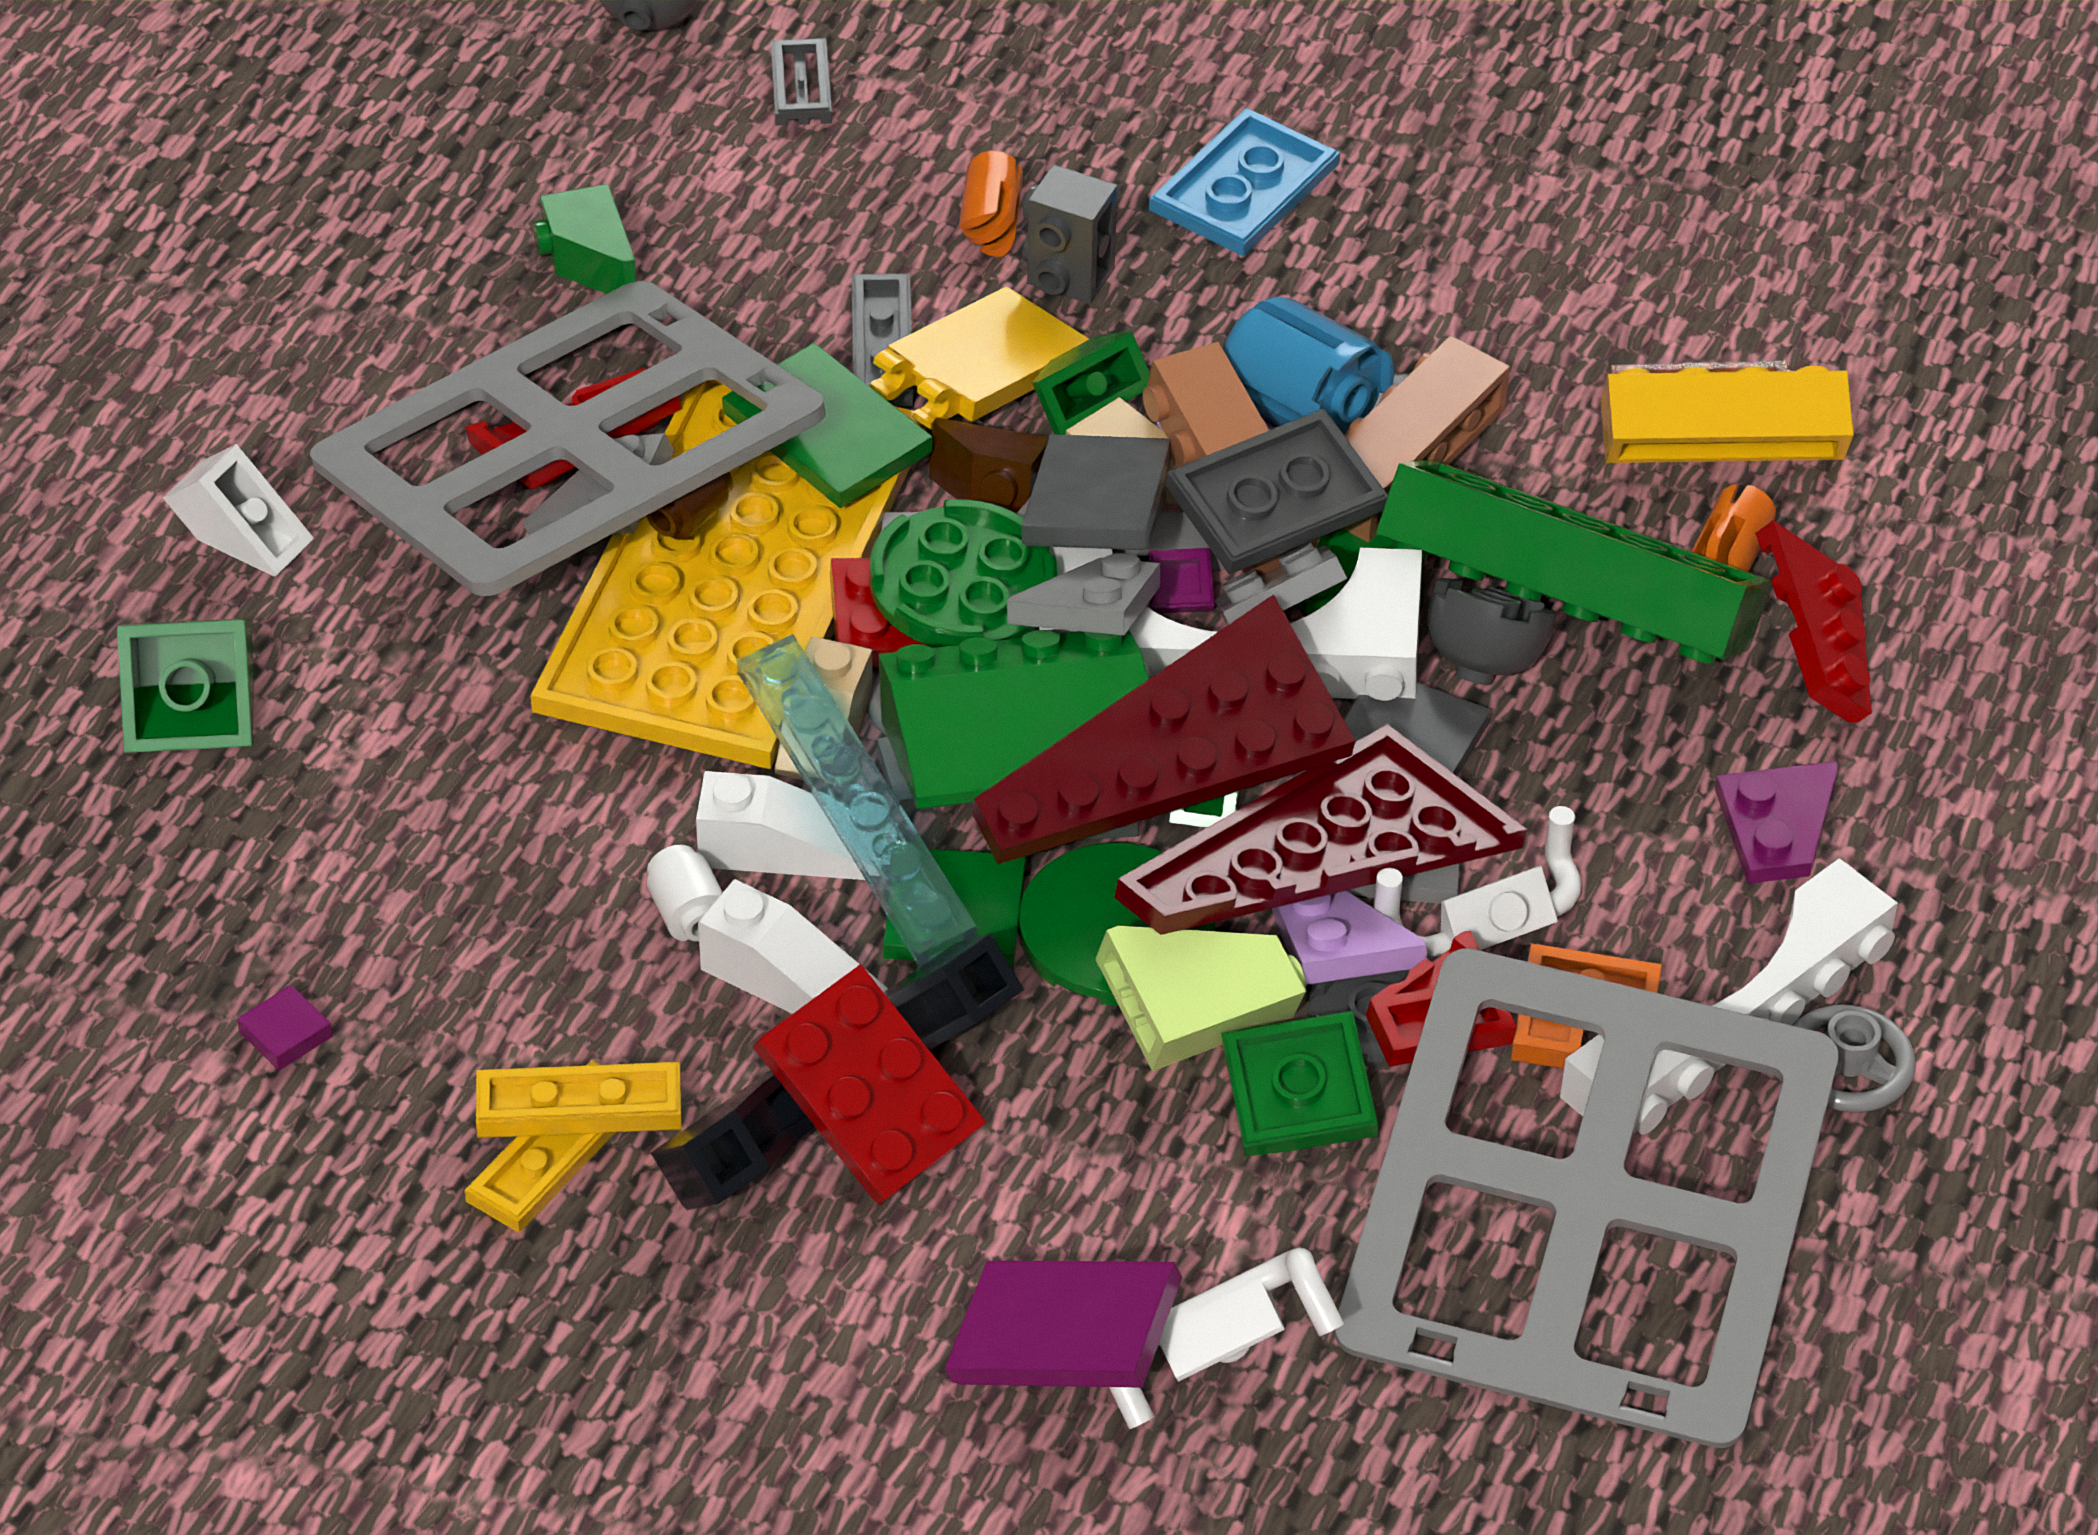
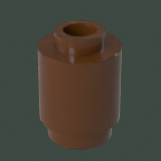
M730 472L648 514L647 519L650 525L661 535L677 540L689 538L727 503L729 492L733 488V479Z

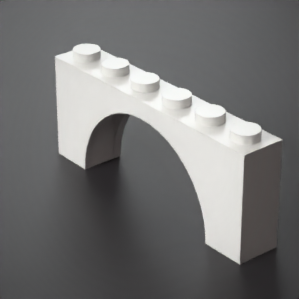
M1049 547V552L1056 558L1057 576L1095 559L1113 554V549ZM1360 548L1354 572L1343 589L1319 610L1290 623L1331 698L1357 699L1359 695H1369L1374 699L1387 701L1397 697H1416L1422 550ZM1147 606L1129 629L1142 653L1148 679L1217 633L1216 631L1197 629L1177 623L1154 612ZM1039 628V630H1048L1057 634L1076 632L1073 630Z

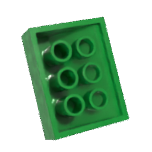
M1035 630L1024 634L1022 638L998 641L985 637H974L954 646L931 648L920 644L907 645L898 649L897 652L879 654L881 722L917 809L972 803L974 798L1146 682L1148 675L1142 653L1130 630L1125 635L1083 631L1057 634L1048 630Z

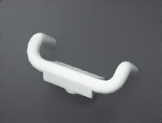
M1557 806L1549 812L1545 859L1549 872L1556 883L1555 889L1549 892L1542 866H1537L1441 901V933L1431 936H1419L1426 943L1427 959L1434 961L1451 948L1453 938L1461 932L1471 930L1479 949L1482 950L1558 922L1557 917L1572 909L1581 895L1582 880L1571 856L1575 814L1570 808ZM1384 868L1377 873L1374 909L1403 926L1399 911L1403 877L1394 868Z
M1305 1248L1289 1250L1172 1307L1158 1346H1161L1178 1382L1220 1361L1223 1363L1237 1361L1246 1354L1249 1347L1285 1330L1271 1290L1292 1281L1319 1337L1344 1325L1317 1270L1310 1251ZM1109 1387L1129 1429L1154 1418L1141 1388Z

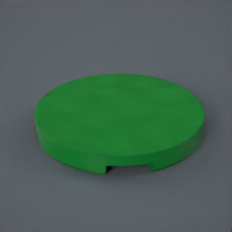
M944 500L943 507L921 511L909 517H906L904 514L900 515L883 529L875 541L871 552L869 586L873 600L885 619L903 634L923 644L937 648L959 645L962 641L974 637H985L994 641L1022 638L1024 634L1035 630L1037 627L1007 624V600L1015 594L1057 577L1056 558L1051 555L1046 546H1026L1022 544L1021 525L1024 518L1015 512L982 501Z
M1102 843L1069 851L1044 866L1028 884L1023 894L1019 911L1020 942L1024 954L1033 969L1053 987L1058 984L1075 993L1101 999V1005L1119 1006L1095 960L1105 933L1108 929L1116 926L1151 927L1114 898L1117 880L1163 852L1136 844ZM1215 922L1184 930L1215 931Z

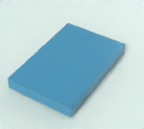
M1245 108L1149 198V210L1244 256L1339 165L1340 152Z

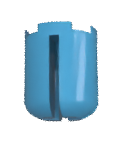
M1270 297L1257 303L1254 308L1246 311L1235 323L1223 346V351L1262 419L1276 427L1324 408L1345 436L1346 431L1355 419L1359 417L1365 418L1374 409L1380 392L1385 393L1393 385L1395 371L1391 354L1380 349L1374 341L1292 298Z

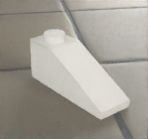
M704 772L696 817L698 853L706 858L710 868L892 882L898 828L771 776Z
M736 879L731 882L698 921L701 970L792 1014L860 965L792 906ZM869 973L883 992L888 990L884 984Z

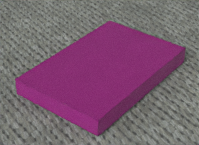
M986 1261L944 1369L951 1382L960 1385L1143 1388L1182 1276L1175 1262Z

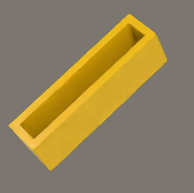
M1758 366L1746 367L1737 372H1710L1705 368L1691 367L1682 369L1677 373H1650L1646 369L1630 368L1622 370L1617 374L1607 375L1600 400L1606 463L1844 460L1854 436L1847 370L1829 371V369L1823 366H1806L1797 371L1773 372Z

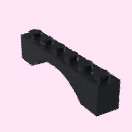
M989 933L954 943L890 987L884 994L926 1047L931 1050L975 1025L1024 991L993 936ZM770 1070L651 1152V1155L682 1206L687 1210L717 1205L771 1168L789 1148L815 1128V1126Z

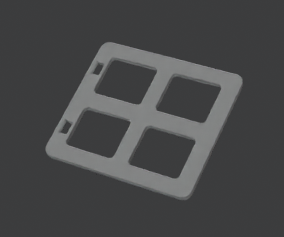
M636 281L615 289L321 440L313 446L310 456L316 472L471 593L479 596H492L514 587L817 425L825 418L826 408L823 396L819 392L654 283ZM668 316L678 320L668 326L660 323ZM625 324H635L677 353L576 406L563 404L525 377V375ZM708 380L721 382L762 410V412L672 460L656 466L649 465L606 434ZM766 381L776 386L766 392L757 388ZM476 401L487 402L527 431L423 486L410 485L372 456V454ZM560 459L567 460L610 491L606 495L505 548H493L451 516L453 513L550 462Z
M1466 948L1452 952L1445 958L1440 969L1338 1312L1344 1325L1335 1329V1338L1338 1345L1345 1352L1357 1357L1714 1448H1726L1736 1444L1743 1437L1748 1422L1837 1069L1839 1054L1835 1043L1827 1035L1818 1031L1480 950ZM1488 1007L1596 1032L1602 1036L1604 1040L1574 1151L1569 1157L1557 1159L1456 1134L1446 1127L1474 1026L1481 1010ZM1671 1050L1770 1074L1780 1080L1782 1087L1755 1192L1750 1201L1736 1203L1634 1178L1626 1173L1624 1169L1652 1062L1658 1052ZM1443 1182L1544 1207L1554 1214V1223L1523 1333L1519 1338L1505 1340L1403 1314L1394 1308V1299L1426 1190L1431 1184ZM1618 1226L1725 1252L1734 1258L1736 1265L1707 1378L1703 1384L1691 1387L1584 1360L1575 1353L1576 1341L1604 1238L1609 1229ZM1421 1335L1456 1344L1453 1362L1411 1352L1416 1336ZM1630 1388L1668 1398L1665 1416L1623 1406L1627 1389Z

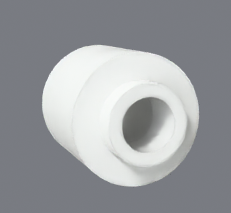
M687 845L670 846L658 852L650 860L647 867V888L671 936L680 941L691 940L697 942L699 941L698 921L723 892L703 855L695 852Z

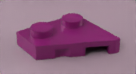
M1836 761L1717 775L1715 791L1747 884L1810 876L1838 771Z

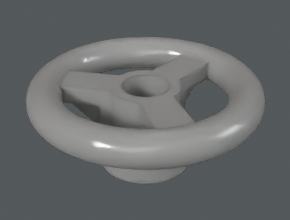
M1830 1005L1805 1014L1793 1024V1026L1813 1031L1828 1026L1826 1035L1833 1040L1839 1054L1835 1077L1838 1075L1847 1077L1861 1075L1882 1084V1086L1874 1090L1855 1093L1832 1088L1827 1108L1854 1113L1883 1108L1899 1099L1906 1092L1914 1078L1916 1060L1910 1040L1897 1024L1874 1010L1855 1005ZM1881 1037L1891 1047L1895 1056L1896 1066L1887 1063L1878 1053Z

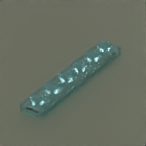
M794 634L736 660L738 675L918 966L924 965L956 942L977 937V926Z

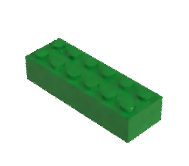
M1433 459L1398 464L1376 534L1394 540L1391 549L1422 550V560H1426L1428 555L1443 557L1450 560L1448 570L1470 579L1483 581L1485 575L1501 578L1507 581L1505 586L1507 592L1528 600L1540 601L1542 596L1564 601L1563 612L1586 621L1598 622L1599 616L1622 622L1621 633L1644 642L1655 643L1657 637L1680 643L1679 654L1706 664H1714L1715 658L1727 660L1729 656L1749 650L1772 585L1770 579Z

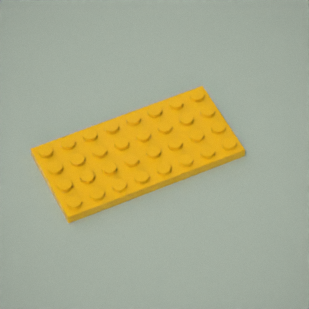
M708 380L684 393L680 401L682 409L674 413L665 431V435L674 450L670 460L737 425L723 413L722 397L733 390L717 380ZM896 407L927 432L925 425L912 418L914 410ZM768 450L729 471L733 479V488L729 492L727 503L689 538L677 540L661 535L650 525L647 515L639 520L633 533L612 535L531 693L532 713L771 769L778 755L792 681L811 636L831 640L834 634L830 586L831 558H869L874 543L882 530L883 516L885 512H890L911 465L844 507L839 508Z

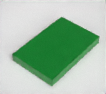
M812 343L777 364L823 396L826 416L817 425L769 451L839 508L849 504L932 452V436L816 343ZM766 381L757 388L766 392L776 386ZM734 391L722 397L723 413L736 424L762 412L761 409Z

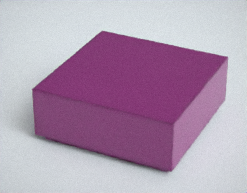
M1210 548L1148 551L1147 562L1160 563V587L1150 600L1151 610L1158 614L1214 610Z
M292 985L287 986L237 1018L239 1033L278 1071L333 1037L331 1023Z

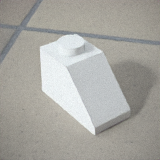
M237 444L200 461L163 497L197 540L272 576H277L314 539Z

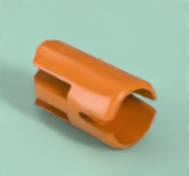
M990 150L981 152L971 159L966 171L959 227L962 228L963 234L972 244H982L981 252L995 257L1006 255L1015 241L1023 181L1021 166L1016 168V159L1002 151Z
M1732 484L1723 489L1691 552L1749 572L1760 551L1755 533L1772 520L1775 521L1776 508L1771 498L1764 491L1752 485H1747L1738 500L1733 503L1739 485Z

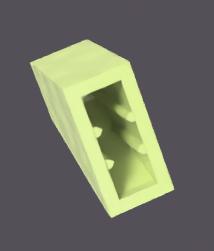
M1116 926L1106 931L1095 959L1152 1071L1221 1046V1033L1277 1024L1294 1018L1306 993V980L1303 969L1293 955L1287 956L1277 935L1180 930L1160 935L1149 927Z

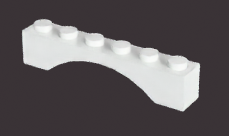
M1837 859L1795 890L1786 936L1769 964L1744 988L1712 1006L1793 1025L1802 1014L1807 1003L1819 994L1826 998L1834 995L1844 985L1850 971L1864 961L1874 964L1888 952L1895 938L1892 929L1898 903L1843 860ZM1599 1034L1565 1059L1560 1098L1582 1116L1584 1115L1604 1043L1602 1036ZM1671 1050L1658 1052L1652 1062L1633 1133L1638 1131L1644 1135L1651 1132L1662 1121L1668 1107L1683 1096L1688 1100L1699 1096L1710 1084L1714 1073L1726 1064Z

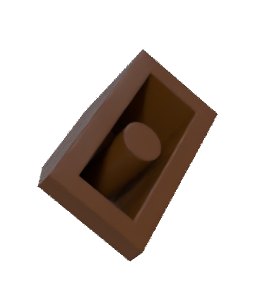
M936 417L932 426L929 478L955 499L991 503L1017 514L1031 496L1049 437Z

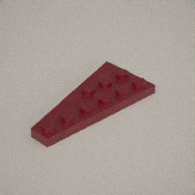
M1273 594L974 798L972 815L997 864H1002L1350 757L1353 753L1355 739Z
M1386 724L1356 741L1352 756L1302 772L1121 876L1117 880L1114 898L1157 933L1163 935L1376 884L1377 873L1384 868H1394L1402 874V877L1522 849L1528 829L1390 725Z

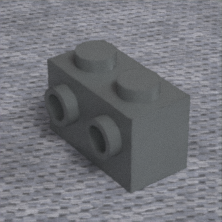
M1053 164L1039 185L1033 184L1030 187L1023 204V216L1028 218V235L1022 250V259L1028 262L1027 284L1039 287L1043 292L1050 295L1060 294L1091 304L1115 269L1117 184Z

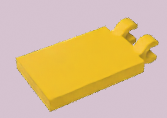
M1006 286L888 345L887 349L879 352L873 360V364L884 370L885 373L879 379L872 381L869 387L884 399L893 400L904 390L916 385L917 393L928 399V402L922 408L915 410L912 418L929 429H932L933 421L936 417L949 419L956 414H960L973 422L1034 390L1032 382L1050 360L1089 340V338Z

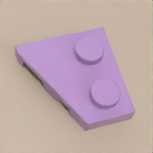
M1347 891L1272 908L1277 927L1289 955H1293L1303 969L1306 985L1409 970L1426 958V943L1424 939Z

